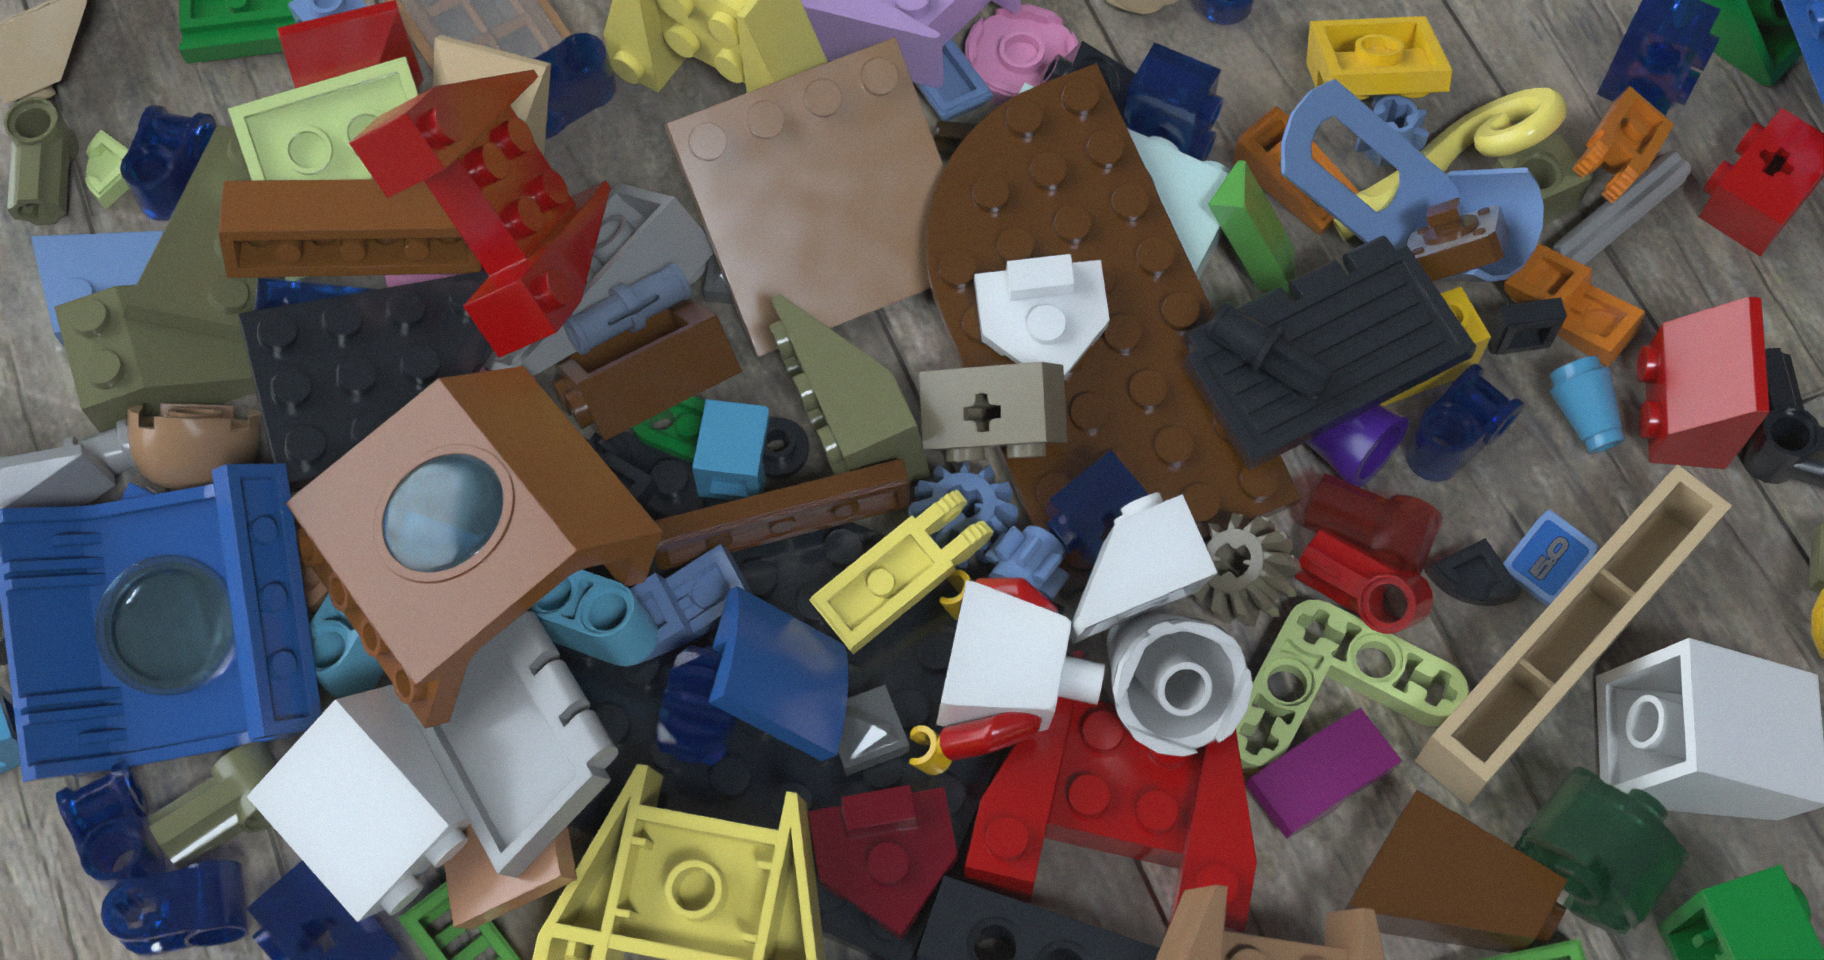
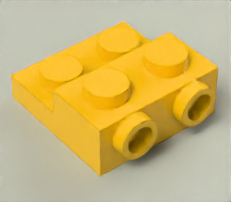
M1426 16L1310 21L1306 64L1315 87L1336 79L1359 100L1366 99L1370 95L1398 94L1407 98H1420L1428 95L1430 92H1450L1452 68Z

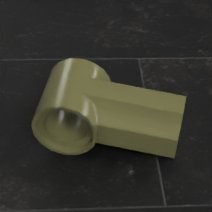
M39 97L25 98L12 105L4 119L5 131L12 139L7 210L16 220H24L34 225L56 224L60 217L66 215L69 165L77 157L79 150L78 140L50 101Z
M261 741L250 742L230 751L213 766L211 771L212 778L147 818L150 824L149 828L157 843L169 857L172 864L182 871L243 831L254 833L272 827L269 821L247 798L249 793L278 763L266 743Z

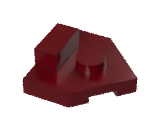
M910 785L844 796L841 797V806L808 811L820 885L843 901L845 899L877 921L879 926L902 940L938 884L942 883L944 875L947 876L957 861L958 853L945 787L912 793Z

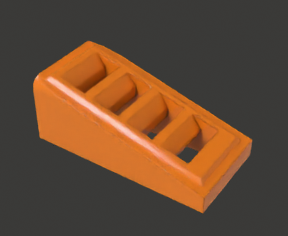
M1275 106L1239 137L1232 163L1235 165L1238 160L1246 161L1260 187L1320 236L1334 224L1333 220L1335 218L1321 206L1317 207L1310 197L1281 174V167L1279 166L1281 164V141L1290 116ZM1312 141V159L1354 194L1358 193L1359 191ZM1272 145L1275 146V147H1273V148L1267 153L1266 150H1267L1270 146H1272Z

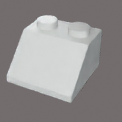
M1156 492L1139 498L1121 508L1123 515L1113 521L1115 525L1101 547L1071 622L1070 637L1073 644L1197 593L1217 574V570L1183 494L1163 502L1160 493Z

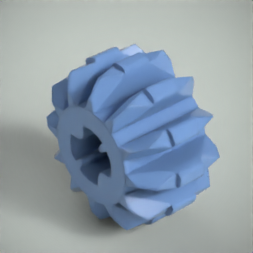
M967 461L959 462L958 473L953 474L938 463L937 467L933 470L934 482L919 480L915 487V498L918 501L912 503L908 509L909 517L912 515L914 518H917L947 493H950L952 490L959 491L968 501L967 505L956 519L949 522L940 531L929 536L940 549H943L967 527L976 524L978 521H985L992 529L993 535L973 555L987 566L990 564V561L985 558V554L1002 533L1007 534L1010 530L1009 528L1018 522V508L1014 504L1009 503L1012 499V488L1009 485V481L994 483L995 471L991 468L990 464L977 474L970 473V464ZM969 558L965 562L958 564L957 566L960 568H967L969 564Z

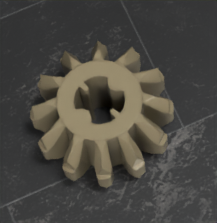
M1232 513L1227 530H1224L1218 524L1208 523L1209 534L1212 539L1205 546L1217 570V574L1197 593L1193 594L1196 602L1206 609L1211 608L1212 615L1223 623L1230 624L1237 617V620L1243 625L1255 627L1261 609L1270 617H1280L1279 606L1275 601L1280 595L1285 597L1297 596L1296 588L1286 579L1303 571L1300 561L1290 554L1295 547L1293 540L1284 531H1276L1275 525L1265 517L1256 516L1250 522L1242 514ZM1246 565L1248 570L1243 575L1240 574V570Z

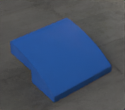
M738 586L730 589L712 649L723 655L708 703L820 761L836 756L842 737L848 698L849 671L845 645Z

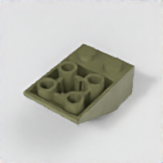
M781 294L771 297L779 321L770 324L769 328L780 351L779 354L791 382L797 388L802 399L803 407L811 426L824 447L833 474L838 475L903 458L909 476V485L930 477L931 474L917 423L892 371Z

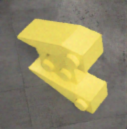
M612 0L603 33L610 65L614 72L628 83H640L658 93L684 60L695 57L716 68L723 77L731 82L745 83L747 93L828 63L801 0Z
M637 764L576 868L577 880L566 885L538 933L532 960H623L625 952L664 960H826L807 803L797 793L786 791L779 830L656 808L663 776L647 765Z

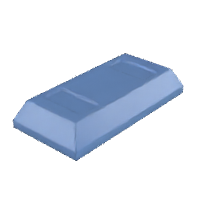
M952 38L942 47L944 84L940 88L915 83L942 121H950L980 108L993 98L991 90Z

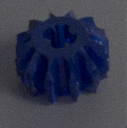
M689 645L676 657L674 668L670 670L667 687L663 693V701L658 713L659 721L655 733L660 752L674 755L676 760L695 765L697 762L714 766L726 754L738 718L708 703L723 655L710 646H707L705 649Z

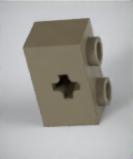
M1032 362L919 371L923 450H946V462L985 460L984 448L1007 447V458L1045 457L1046 444L1067 443L1064 367L1061 364ZM1001 406V418L987 421L986 409Z

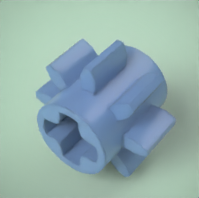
M1374 95L1370 109L1418 151H1422L1429 132L1422 128L1427 114L1426 110L1417 109L1411 100L1403 96L1390 95L1382 98L1380 95ZM1358 137L1355 145L1356 152H1364L1375 163V167L1392 166Z
M1012 526L1007 534L1002 533L985 554V558L996 565L988 578H1025L1050 600L1055 598L1070 578V575L1065 570L1058 567L1066 557L1065 548L1055 536L1038 526H1027L1022 533Z

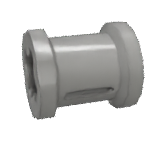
M127 417L117 420L116 428L81 440L75 436L63 440V447L82 444L113 475L130 469L140 473L130 455Z

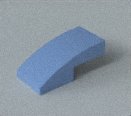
M719 544L666 579L654 573L646 578L644 583L630 588L631 592L658 626L659 637L656 646L651 654L641 662L674 650L718 628L730 589L738 586L753 594L727 548ZM622 621L618 622L613 628L618 626Z

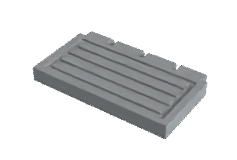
M531 607L473 655L467 665L450 722L425 729L407 704L497 874L515 878L521 875L609 783L611 779L605 769L618 755L617 747L597 714L593 710H589L590 703L566 663L563 660H559L560 653L537 615L530 611Z

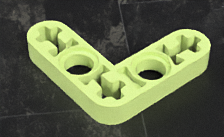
M1318 599L1306 600L1296 605L1289 613L1253 681L1247 712L1236 727L1243 773L1254 776L1287 752L1325 676L1419 724L1429 727H1440L1468 696L1467 680L1461 671L1451 663L1391 633L1382 634L1374 631L1361 618L1329 602ZM1313 621L1325 626L1322 633L1324 638L1320 637L1315 645L1303 639L1305 635L1304 628H1308ZM1346 634L1354 639L1350 642L1343 661L1334 656ZM1366 648L1381 650L1391 661V673L1383 678L1367 676L1357 665V653ZM1407 665L1413 668L1414 671L1402 692L1394 687L1400 680ZM1277 672L1292 673L1302 682L1304 695L1294 702L1278 700L1268 689L1267 680ZM1433 681L1445 687L1442 694L1445 699H1442L1437 706L1430 705L1425 701L1427 696L1425 688H1428ZM1265 712L1270 717L1276 718L1266 739V745L1274 751L1262 748L1258 755L1250 754L1245 750L1248 739L1240 733L1252 736Z

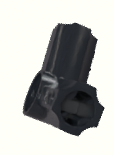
M1766 348L1769 414L1745 443L1742 449L1743 464L1754 478L1764 483L1780 484L1792 478L1824 488V427H1821L1817 419L1804 409L1791 355L1781 352V348ZM1774 440L1783 443L1788 450L1780 447Z

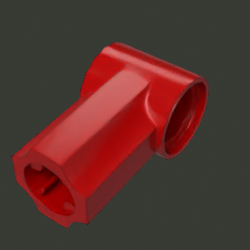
M1322 528L1317 532L1312 541L1307 544L1299 559L1303 571L1295 575L1296 579L1357 613L1363 622L1374 631L1382 634L1397 633L1423 622L1431 612L1433 605L1432 589L1427 580L1419 573L1407 569L1400 570L1327 528ZM1389 584L1398 586L1407 597L1408 607L1406 614L1402 618L1393 616L1384 605L1383 596Z

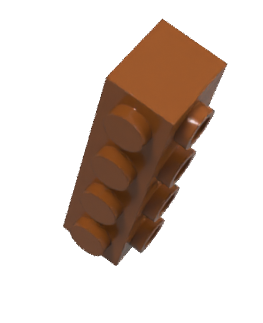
M374 179L223 182L218 232L227 278L469 274L481 271L480 262L424 181L390 198L385 196Z

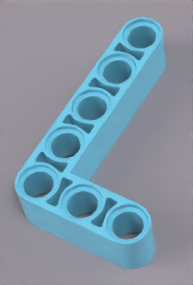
M394 509L390 523V543L395 557L401 565L419 572H438L458 566L474 556L490 539L405 509ZM579 570L570 575L535 603L530 610L537 615L552 642L614 665L630 666L643 661L654 650L659 637L658 626L628 587L620 582L585 570ZM328 593L309 624L317 683L336 699L373 690L385 671L375 657L367 654L359 634L345 614L334 607ZM622 621L618 626L613 628L618 622Z

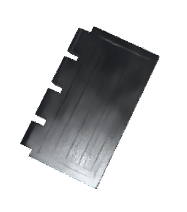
M1382 235L1343 254V263L1349 275L1345 273L1336 260H1331L1288 282V288L1295 300L1294 302L1290 301L1281 287H1277L1237 307L1249 317L1274 331L1279 327L1286 331L1284 339L1332 367L1334 373L1331 382L1323 394L1316 399L1308 398L1266 371L1257 375L1252 371V364L1231 350L1206 338L1205 334L1208 332L1207 328L1212 320L1183 334L1184 342L1190 354L1186 355L1184 367L1249 471L1472 358L1477 346L1408 246L1396 251L1389 239Z

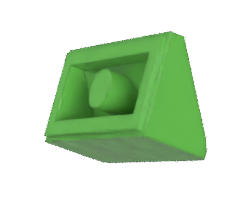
M1238 160L1208 203V206L1258 290L1271 291L1281 287L1284 292L1290 293L1288 282L1295 279V247L1246 161Z

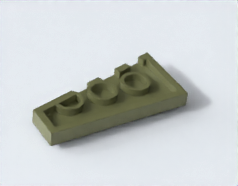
M217 125L126 304L123 318L243 342L238 314L258 310L262 278H227L218 232L223 182L252 181L234 128Z

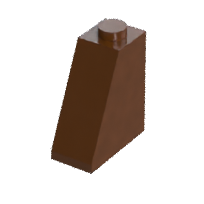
M1416 790L1402 810L1344 910L1374 909L1380 933L1513 953L1523 951L1535 939L1540 940L1544 944L1550 939L1566 911V907L1556 901L1568 880L1421 791Z

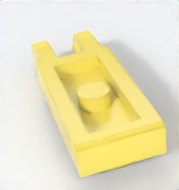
M952 490L950 493H947L917 518L911 515L809 599L852 654H855L956 571V565L965 562L990 540L993 531L983 520L967 527L943 549H940L929 536L940 531L961 514L968 501L959 491Z

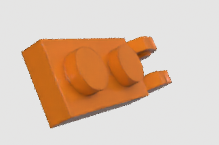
M1629 86L1614 101L1585 144L1588 149L1577 160L1572 170L1581 178L1594 172L1599 166L1607 172L1614 174L1605 184V188L1601 193L1604 198L1613 203L1649 168L1675 124Z

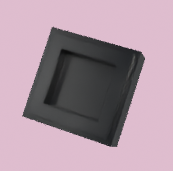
M1561 297L1501 305L1488 330L1491 336L1488 343L1491 355L1550 348L1567 317Z

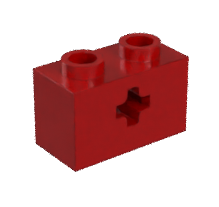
M1784 108L1777 112L1766 127L1755 122L1734 151L1741 156L1734 165L1724 160L1703 188V191L1711 195L1699 218L1760 257L1824 178V133Z

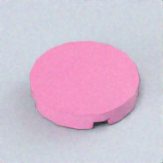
M1027 4L1021 5V10L1014 14L1001 7L996 9V15L988 17L985 21L983 16L973 25L965 41V57L993 93V98L990 102L1002 105L1018 95L1025 83L1034 87L1040 85L1043 73L1052 59L1058 54L1065 57L1078 45V40L1073 31L1070 34L1069 30L1063 26V19L1053 11Z

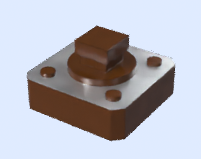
M1458 197L1428 207L1426 219L1429 226L1411 233L1407 246L1432 282L1497 262L1505 256L1509 229L1500 205H1492L1461 215L1463 208Z

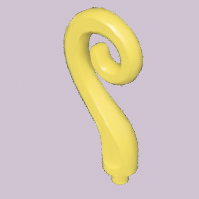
M1551 88L1527 89L1501 97L1457 120L1420 152L1444 173L1453 160L1473 143H1475V148L1483 156L1501 157L1515 154L1533 147L1557 130L1566 118V101L1559 91ZM1523 120L1522 122H1520V123H1518V124H1516V125H1514V126H1513V124H1512V123H1514V122H1516V121ZM1395 171L1368 189L1356 193V195L1377 213L1387 208L1395 198L1399 187V171ZM1337 219L1333 220L1337 232L1344 241L1355 235Z

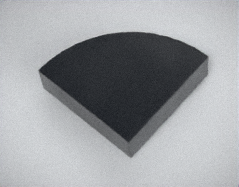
M1486 538L1430 565L1426 573L1431 581L1443 592L1459 601L1472 605H1502L1516 600L1521 593V589Z

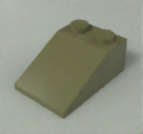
M136 285L114 286L54 306L81 410L100 433L116 428L117 420L126 418L128 416V408L144 405V417L160 416V403L223 404L256 392L244 342L123 318L126 304ZM261 292L258 310L266 309Z

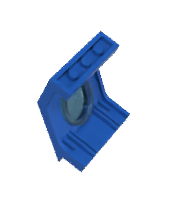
M286 463L225 464L212 470L213 484L102 504L0 509V603L23 782L70 776L76 778L233 750L250 742L261 741L271 743L304 734L322 715L294 517L285 504L291 499Z

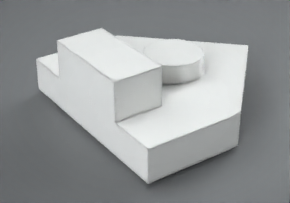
M1071 254L1007 261L1005 271L974 274L982 342L1001 356L1006 355L1016 364L1032 362L1061 364L1064 367L1065 381L1072 368L1089 347L1095 344L1109 325L1110 318L1101 260L1072 263Z

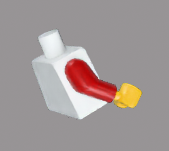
M956 570L948 578V581L960 594L953 598L941 597L939 600L954 620L958 621L936 725L945 726V728L939 734L927 726L918 725L910 732L911 740L919 745H930V749L923 757L909 759L911 765L928 775L943 773L952 761L989 754L1032 739L1037 731L1048 730L1058 697L1095 705L1098 703L1105 664L1066 656L1071 621L1067 617L1060 615L1058 608L1025 578H978L973 581L962 570Z

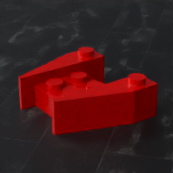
M534 69L435 86L380 115L349 142L387 198L422 181L425 182L489 275L463 307L499 358L557 333L581 303L611 189L605 180L570 197L563 178L551 168L535 144L530 128L522 119L518 118L510 106L538 78Z
M1074 650L1071 657L1084 659L1085 652ZM1058 697L1049 729L1037 731L1032 739L1015 744L981 798L965 864L964 882L1022 902L1031 903L1045 839H1050L1179 869L1168 928L1184 890L1214 885L1227 886L1224 931L1244 934L1257 859L1236 728L1230 736L1220 743L1215 739L1207 745L1195 749L1198 753L1184 757L1160 754L1134 739L1122 724L1114 704L1098 700L1097 705Z

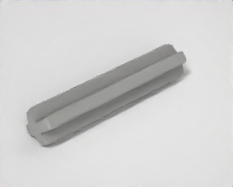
M1678 152L1664 153L1616 201L1610 203L1607 200L1554 244L1553 250L1585 265L1686 181L1687 175L1691 172L1689 162L1683 160Z

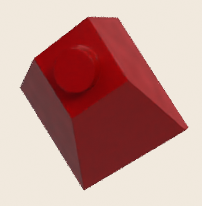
M396 0L277 28L295 89L402 57H406L417 89L424 81L421 67Z

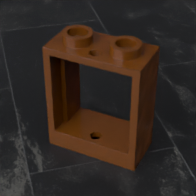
M689 298L646 320V327L636 333L626 330L591 349L585 355L575 352L559 361L555 366L561 378L552 382V385L566 413L569 416L573 415L579 427L584 429L590 425L606 441L741 373L742 369L718 316Z

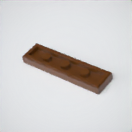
M901 458L655 520V523L663 531L654 555L658 569L666 570L689 564L719 544L732 553L908 508L910 506L909 476L904 460Z

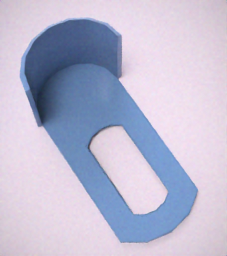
M1332 79L1308 91L1290 114L1281 141V174L1363 242L1368 243L1384 235L1397 251L1407 246L1411 233L1429 226L1426 219L1428 207L1459 197L1463 208L1461 215L1492 205H1500L1509 229L1505 256L1497 262L1436 281L1491 282L1506 280L1520 271L1534 253L1543 229L1544 203L1539 183L1527 167L1450 171L1445 174L1336 79ZM1335 116L1399 171V187L1395 198L1387 208L1377 213L1312 159V141L1316 130L1325 120Z

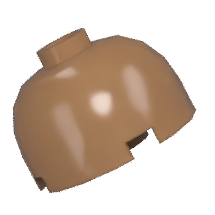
M160 403V416L144 417V405L128 408L127 436L130 455L140 473L155 485L171 488L176 491L213 484V469L225 464H255L262 439L261 412L250 408L248 420L235 418V406Z

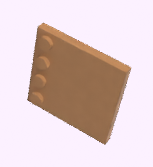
M896 37L664 125L754 356L760 357L778 349L769 328L770 324L779 321L771 297L778 294L787 298L828 328H832L931 288L928 276L926 246L928 218L933 196L944 171V166Z

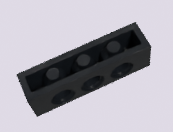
M944 875L916 957L917 960H979L975 954V949L982 941L990 938H998L1007 942L1014 951L1015 956L1012 960H1155L1160 948Z

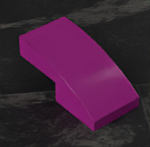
M1359 708L1324 728L1252 776L1247 781L1246 786L1285 838L1288 839L1333 813L1349 797L1391 774L1402 760L1365 712Z

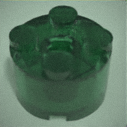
M1580 766L1574 767L1524 829L1521 837L1514 845L1515 849L1568 880L1563 890L1569 896L1562 904L1567 910L1589 924L1614 934H1626L1631 926L1635 931L1689 859L1687 850L1663 823L1668 817V811L1660 801L1641 789L1634 788L1626 794L1616 787L1605 783L1592 771Z

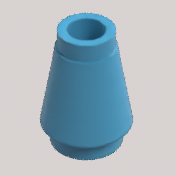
M1589 356L1570 362L1549 375L1554 386L1549 393L1582 443H1585L1589 454L1611 449L1626 440L1622 432V423L1611 370L1608 367H1602L1598 356Z

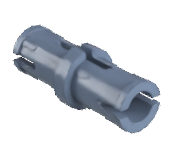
M671 262L661 270L629 287L621 283L609 289L608 298L569 317L563 324V327L579 354L585 355L591 349L626 330L636 333L645 328L648 318L682 300L685 301L691 298V288L679 266Z

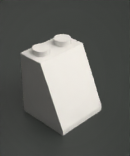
M1687 638L1596 676L1601 803L1619 807L1776 821L1824 807V738L1817 674Z
M393 684L335 699L247 796L357 922L382 910H385L390 916L402 910L423 889V885L417 879L431 864L435 868L442 866L455 856L468 841V837L463 831L470 822L407 704H404L398 698Z

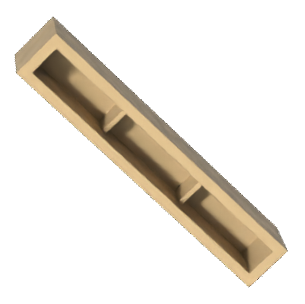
M1677 464L1431 735L1415 762L1464 804L1469 806L1705 540L1732 505Z

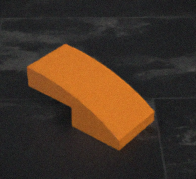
M1539 243L1524 267L1504 282V291L1516 303L1561 297L1567 317L1557 336L1588 356H1598L1600 362L1609 367L1643 327L1645 311L1591 285V268Z

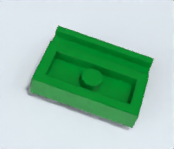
M179 0V30L182 34V43H179V51L186 64L284 52L277 28L296 23L288 6L293 0Z

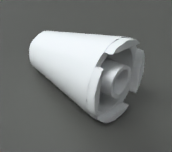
M1155 611L1143 614L1110 629L1107 637V652L1114 705L1122 724L1135 740L1156 753L1184 757L1198 753L1195 749L1207 745L1215 739L1220 743L1233 733L1247 712L1253 683L1251 671L1247 668L1242 649L1229 633L1218 625L1203 619Z

